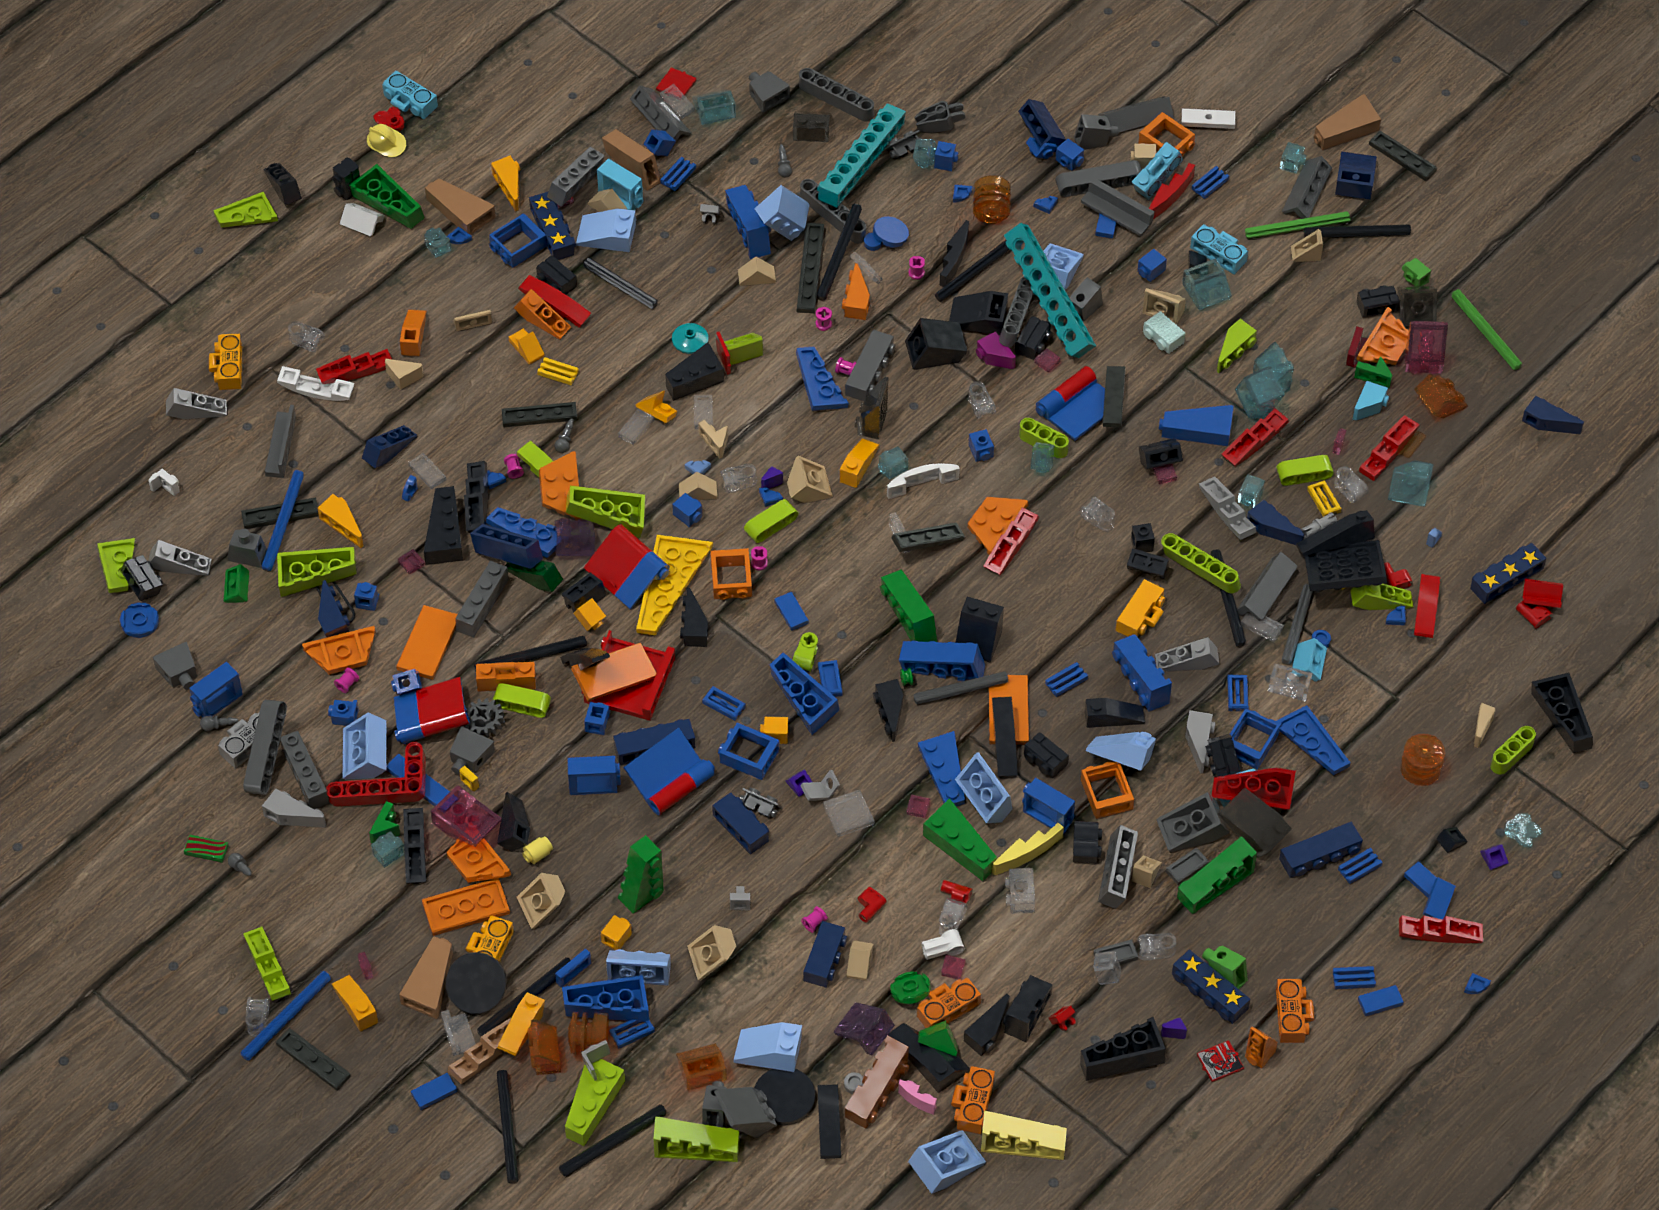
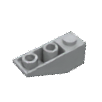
M174 388L166 399V415L180 419L224 417L227 415V400Z
M158 540L150 550L148 561L151 562L154 569L163 572L208 576L212 559Z
M1209 637L1155 654L1157 669L1161 668L1163 671L1202 670L1219 664L1218 649Z
M1189 710L1185 737L1199 772L1203 773L1204 766H1208L1210 758L1206 754L1205 746L1208 745L1207 740L1211 739L1209 738L1210 733L1214 734L1215 722H1212L1213 714Z
M275 789L262 805L264 816L279 825L326 826L325 816L320 810L310 808L304 801L292 798L285 791L281 792Z

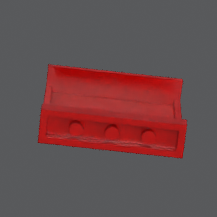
M609 630L607 637L602 639L601 650L612 653L635 644L612 638V631ZM643 646L657 673L655 679L591 701H587L584 695V703L600 702L608 705L609 710L651 721L676 659L675 648L668 646L666 652Z

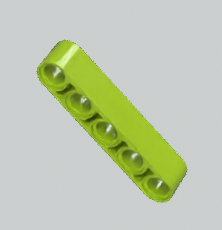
M1168 533L1162 537L1161 543L1167 557L1228 593L1239 591L1241 583L1236 570L1173 533Z

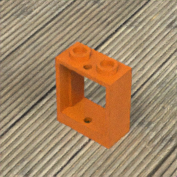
M1163 112L1139 132L1138 144H1156V153L1164 144L1155 139V137L1164 129L1182 140L1174 147L1180 151L1182 157L1195 146V134Z
M749 548L711 551L714 599L725 600L728 598L743 599L752 597ZM745 566L746 583L718 584L717 567Z
M1109 761L1103 765L1089 766L1082 770L1081 782L1095 819L1133 810L1134 797L1120 763ZM1115 776L1122 795L1097 802L1090 782Z

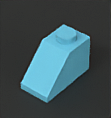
M1366 381L1355 406L1353 420H1359L1380 413L1382 406L1386 407L1389 396H1387L1388 388Z

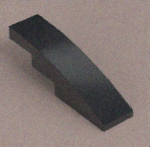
M968 220L963 223L947 243V255L943 259V271L940 273L939 285L942 287L950 283L962 262L969 235Z
M485 461L467 463L468 479H465L466 495H464L467 532L474 531L482 524L486 525L488 476L487 462Z
M583 648L560 658L562 664L570 662L571 667L578 664L581 671L602 663L610 655L601 649Z
M1012 696L993 697L992 709L997 776L1018 775Z
M423 808L403 809L406 884L426 883Z
M838 1084L817 1085L820 1159L841 1158Z

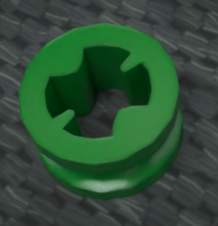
M907 668L906 671L900 669L903 687L906 684L913 685L911 668Z

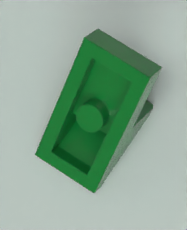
M1380 357L1376 367L1358 361L1354 378L1369 381L1389 389L1392 373L1382 357Z
M385 802L369 832L372 844H377L401 834L399 825L393 823L396 812L394 811V805L390 802Z

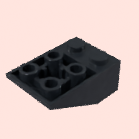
M986 291L954 297L949 321L959 322L961 330L988 334L996 332L1000 335L1005 323L1009 293Z

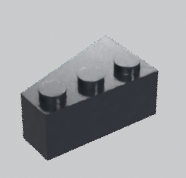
M709 342L665 374L666 388L674 401L724 382V368Z
M1032 975L1029 976L1027 981H1023L1019 994L1014 998L1004 1017L1002 1024L1005 1025V1034L1027 1042L1052 995L1053 984Z

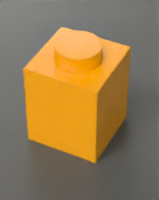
M593 598L573 613L586 631H589L591 628L594 630L604 624L602 620L606 617Z
M765 717L764 724H760V732L778 739L779 744H788V717Z
M614 915L601 931V942L614 950L621 949L632 935L630 922L625 918H619Z

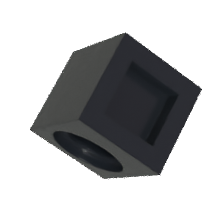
M1151 523L1132 526L1131 542L1133 549L1144 552H1152L1154 550L1155 537Z

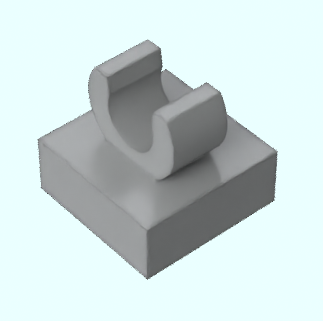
M701 204L702 221L706 222V217L712 216V223H715V215L720 216V207Z
M736 886V893H730V910H750V893H745L744 886Z

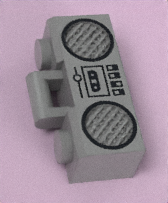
M254 713L249 718L248 723L241 719L227 730L229 737H224L218 745L220 755L235 769L250 757L259 713Z

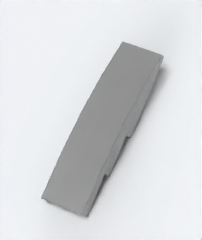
M1216 477L1199 483L1200 489L1214 510L1240 540L1256 533V527L1246 518L1245 511L1235 502V496Z

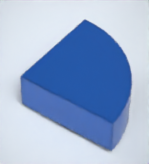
M955 185L953 202L966 200L971 195L973 186Z
M1054 196L1043 199L1039 198L1034 202L1033 207L1050 214L1058 202V198Z
M457 227L446 237V241L452 244H464L472 240V236L460 227Z
M487 470L489 489L506 482V477L503 474Z
M410 475L404 486L402 499L407 502L418 489L416 477Z
M759 488V493L765 507L783 500L779 492L769 490V488Z
M1405 606L1396 607V609L1391 611L1387 615L1386 625H1405Z
M1472 973L1464 993H1482L1490 986L1491 980Z

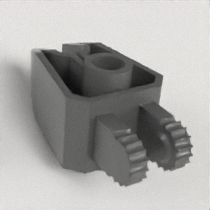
M940 101L922 109L915 116L916 126L920 132L924 133L952 130L955 122L965 119V113L962 111L964 106L959 102L948 105L946 101Z

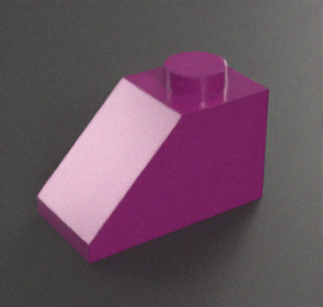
M996 332L977 341L976 354L987 365L1008 369L1015 368L1016 356L1008 347L1003 346L999 342L1000 336Z

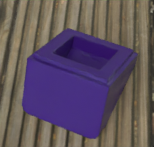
M770 467L761 478V488L771 489L783 483V472Z
M801 770L785 780L798 797L804 794L801 784L812 782L805 770Z
M1502 844L1480 851L1490 870L1508 864Z
M1176 1018L1162 1024V1037L1186 1038L1187 1029L1181 1018Z

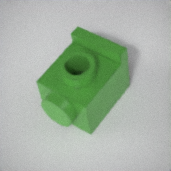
M1417 258L1406 262L1402 266L1404 271L1403 277L1414 285V290H1419L1429 282L1431 270Z

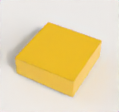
M464 765L459 771L460 779L468 788L476 791L479 788L478 777Z

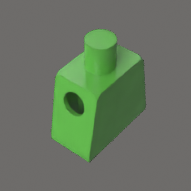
M1219 946L1215 951L1210 948L1204 951L1202 958L1208 961L1209 966L1236 988L1240 989L1248 981L1245 957L1224 946Z

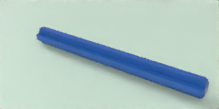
M295 470L293 472L262 563L263 570L271 571L304 477L302 471Z
M322 971L241 1051V1056L247 1061L250 1060L331 980L330 975L326 971Z

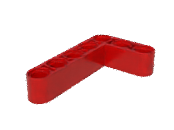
M411 742L406 746L405 777L330 783L326 788L330 803L333 806L340 807L385 804L386 801L402 803L422 800L425 796L426 757L423 747L418 742Z

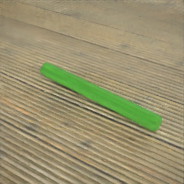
M1346 211L1250 227L1245 229V235L1250 239L1304 230L1305 227H1322L1346 223L1350 221V214Z
M1461 290L1453 291L1452 298L1512 369L1517 370L1521 368L1522 362Z

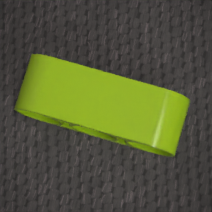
M1032 418L1021 420L1019 437L1022 441L1053 457L1064 458L1067 456L1069 446L1067 436Z
M1327 455L1282 461L1276 466L1281 484L1284 486L1326 480L1334 474Z
M783 499L750 519L745 524L744 531L756 543H760L795 521L799 513L787 499Z
M500 683L497 686L493 700L496 701V704H500L503 710L543 718L546 716L551 697L544 692Z
M1523 726L1494 752L1491 770L1495 774L1501 775L1514 766L1533 747L1536 736L1535 730L1530 726Z

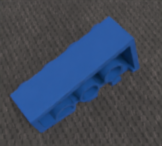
M746 185L725 190L728 209L734 222L736 221L739 234H742L745 248L748 247L750 260L755 257L758 258L771 254L769 241L771 228L764 224L754 209L759 204L757 201H754L752 191H749Z
M1134 634L1114 642L1113 658L1116 662L1120 663L1122 673L1129 678L1131 688L1138 693L1142 706H1145L1148 712L1169 704L1172 682L1169 678L1164 679V671L1161 668H1156L1154 658L1147 656V649Z
M903 641L899 662L904 671L907 668H911L912 673L927 676L929 673H933L938 678L946 679V676L958 677L957 681L962 682L966 679L971 680L983 677L985 663L978 644L970 642Z
M784 652L770 664L772 677L811 735L839 711L838 699Z
M643 975L562 987L567 1017L624 1021L638 1020V1022L649 1021Z

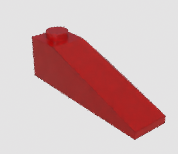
M1275 767L1214 777L1211 796L1213 798L1290 810L1296 770Z

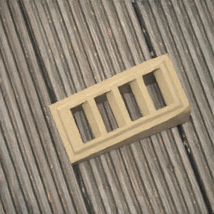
M1484 703L1480 705L1474 739V747L1477 748L1484 739L1495 714V708Z

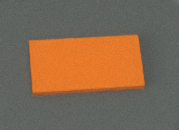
M423 605L398 661L397 670L405 672L416 669L420 677L433 680L456 629L455 618L458 614Z
M641 643L609 653L610 657L596 666L581 671L578 664L571 668L587 701L655 679L657 674Z
M1008 675L1007 683L989 687V744H995L992 698L1011 696L1016 745H1025L1029 742L1028 675Z
M499 878L422 899L433 936L487 921L490 916L501 917L510 914Z

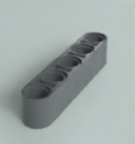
M804 68L800 70L799 87L801 90L862 121L873 119V100L813 69Z
M1132 160L1062 173L1055 178L1060 195L1062 197H1069L1087 193L1089 183L1093 178L1111 188L1133 185L1132 181L1141 172L1142 168L1139 161Z
M812 179L803 180L800 183V197L809 203L810 208L838 231L842 232L850 210L842 203L838 207H834L818 200L819 192L817 188L819 184ZM860 218L850 239L857 244L864 242V237L866 236V223Z
M1025 277L1020 280L999 337V342L1006 347H1012L1015 344L1033 295L1032 285Z
M265 699L262 702L243 784L246 793L266 795L269 791L287 712V705L283 701Z

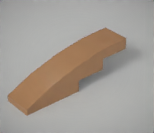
M511 1018L481 1036L479 1043L466 1050L462 1058L448 1066L447 1071L460 1084L477 1074L504 1052L497 1047Z

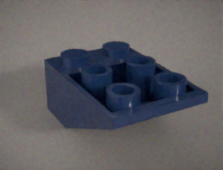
M1341 151L1335 195L1371 200L1377 156Z

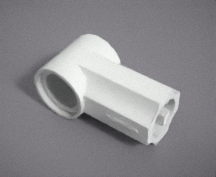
M956 929L944 932L941 937L922 942L923 953L927 960L945 954L956 956L965 950L959 932Z

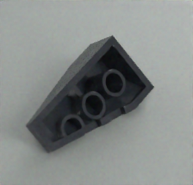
M1367 510L1349 514L1296 543L1297 548L1303 556L1375 539L1374 519Z
M905 1023L888 1033V1036L909 1046L908 1059L938 1094L963 1077L965 1073L970 1072V1068L958 1054L953 1056L919 1043V1031Z

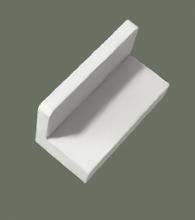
M347 203L340 224L372 236L376 223L383 222L385 215L355 203Z

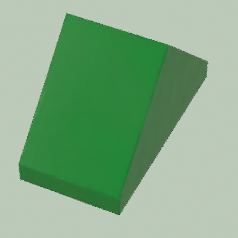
M947 1021L919 1031V1043L953 1056L957 1055L958 1045Z

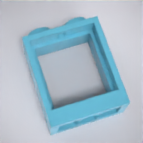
M607 159L597 169L598 192L613 189L627 207V210H635L643 204V187L640 177L610 159Z

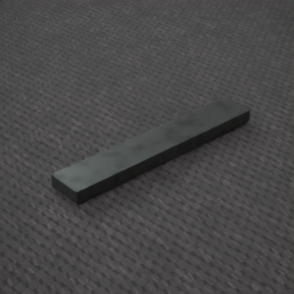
M806 223L796 308L798 313L815 314L824 224Z

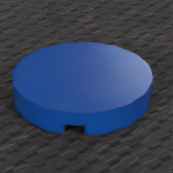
M887 216L877 219L873 226V235L876 240L882 241L885 246L900 247L907 241L909 230L901 220Z
M138 602L129 605L125 611L123 610L120 616L122 630L127 635L142 638L156 630L159 618L155 608L147 603Z

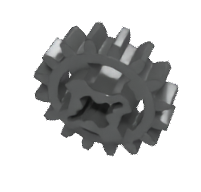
M486 698L484 702H481L478 699L477 704L471 702L472 707H466L470 724L464 725V727L482 736L486 735L489 738V733L492 732L495 735L496 729H502L501 724L505 723V714L501 705L496 704L495 700L489 702L488 698Z

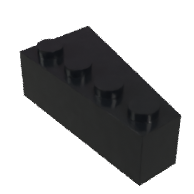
M454 486L435 488L424 547L425 565L463 561Z
M1570 673L1532 681L1531 694L1571 751L1577 753L1592 749L1593 736Z
M1154 1017L1147 1019V1022L1141 1025L1136 1024L1132 1026L1130 1030L1124 1033L1119 1032L1113 1035V1038L1107 1041L1102 1040L1081 1050L1080 1066L1086 1081L1165 1063L1166 1048Z

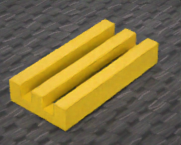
M544 357L543 363H541L540 368L537 370V375L572 386L579 369Z
M1325 480L1308 486L1307 490L1323 517L1329 513H1341V507ZM1320 487L1323 488L1324 492L1326 493L1327 497L1329 498V500H1330V502H1331V504L1333 505L1334 508H1331L1330 504H1329L1328 501H1327L1326 496L1323 494V492L1321 491Z

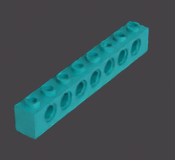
M888 103L883 109L878 111L876 118L870 121L866 130L863 129L858 140H854L852 147L845 151L843 158L837 161L835 168L828 172L824 181L819 183L817 188L819 192L818 200L834 207L840 205L888 143L903 127L906 111Z
M1020 223L1004 234L1007 240V247L1013 251L1014 259L1018 265H1021L1024 277L1030 281L1032 285L1031 290L1040 299L1039 304L1049 315L1048 320L1055 326L1058 338L1064 342L1067 354L1080 358L1096 347L1095 342L1029 225ZM1023 243H1025V247L1022 250L1021 246ZM1033 257V263L1030 265V260ZM1040 273H1042V277L1039 280L1038 276ZM1050 287V293L1047 295V289ZM1058 303L1059 307L1055 310V306ZM1067 318V324L1064 326V320ZM1075 333V334H1076V338H1075V340L1073 341V340H1072V336H1073V334Z

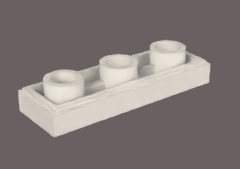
M1182 109L1181 125L1235 129V111Z

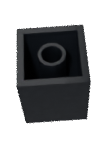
M920 318L905 340L913 370L959 363L967 353V346L965 345L963 331L959 322Z
M967 596L961 611L955 643L970 642L978 644L983 660L991 663L1002 634L1004 607Z

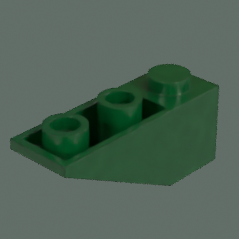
M541 560L531 569L507 562L505 565L509 573L539 590L553 592L563 580L555 564L552 562Z

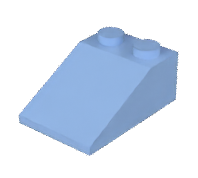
M617 208L583 215L576 246L630 252L636 226L635 211Z
M1050 243L1043 252L1066 290L1084 254ZM1040 273L1038 276L1039 280L1042 277V273Z
M1147 732L1095 737L1088 745L1086 751L1142 770L1151 758L1156 738L1151 737L1152 735Z
M780 1022L741 1029L734 1063L794 1072L801 1044L802 1025Z
M963 1130L919 1146L908 1161L931 1193L949 1187L986 1163Z

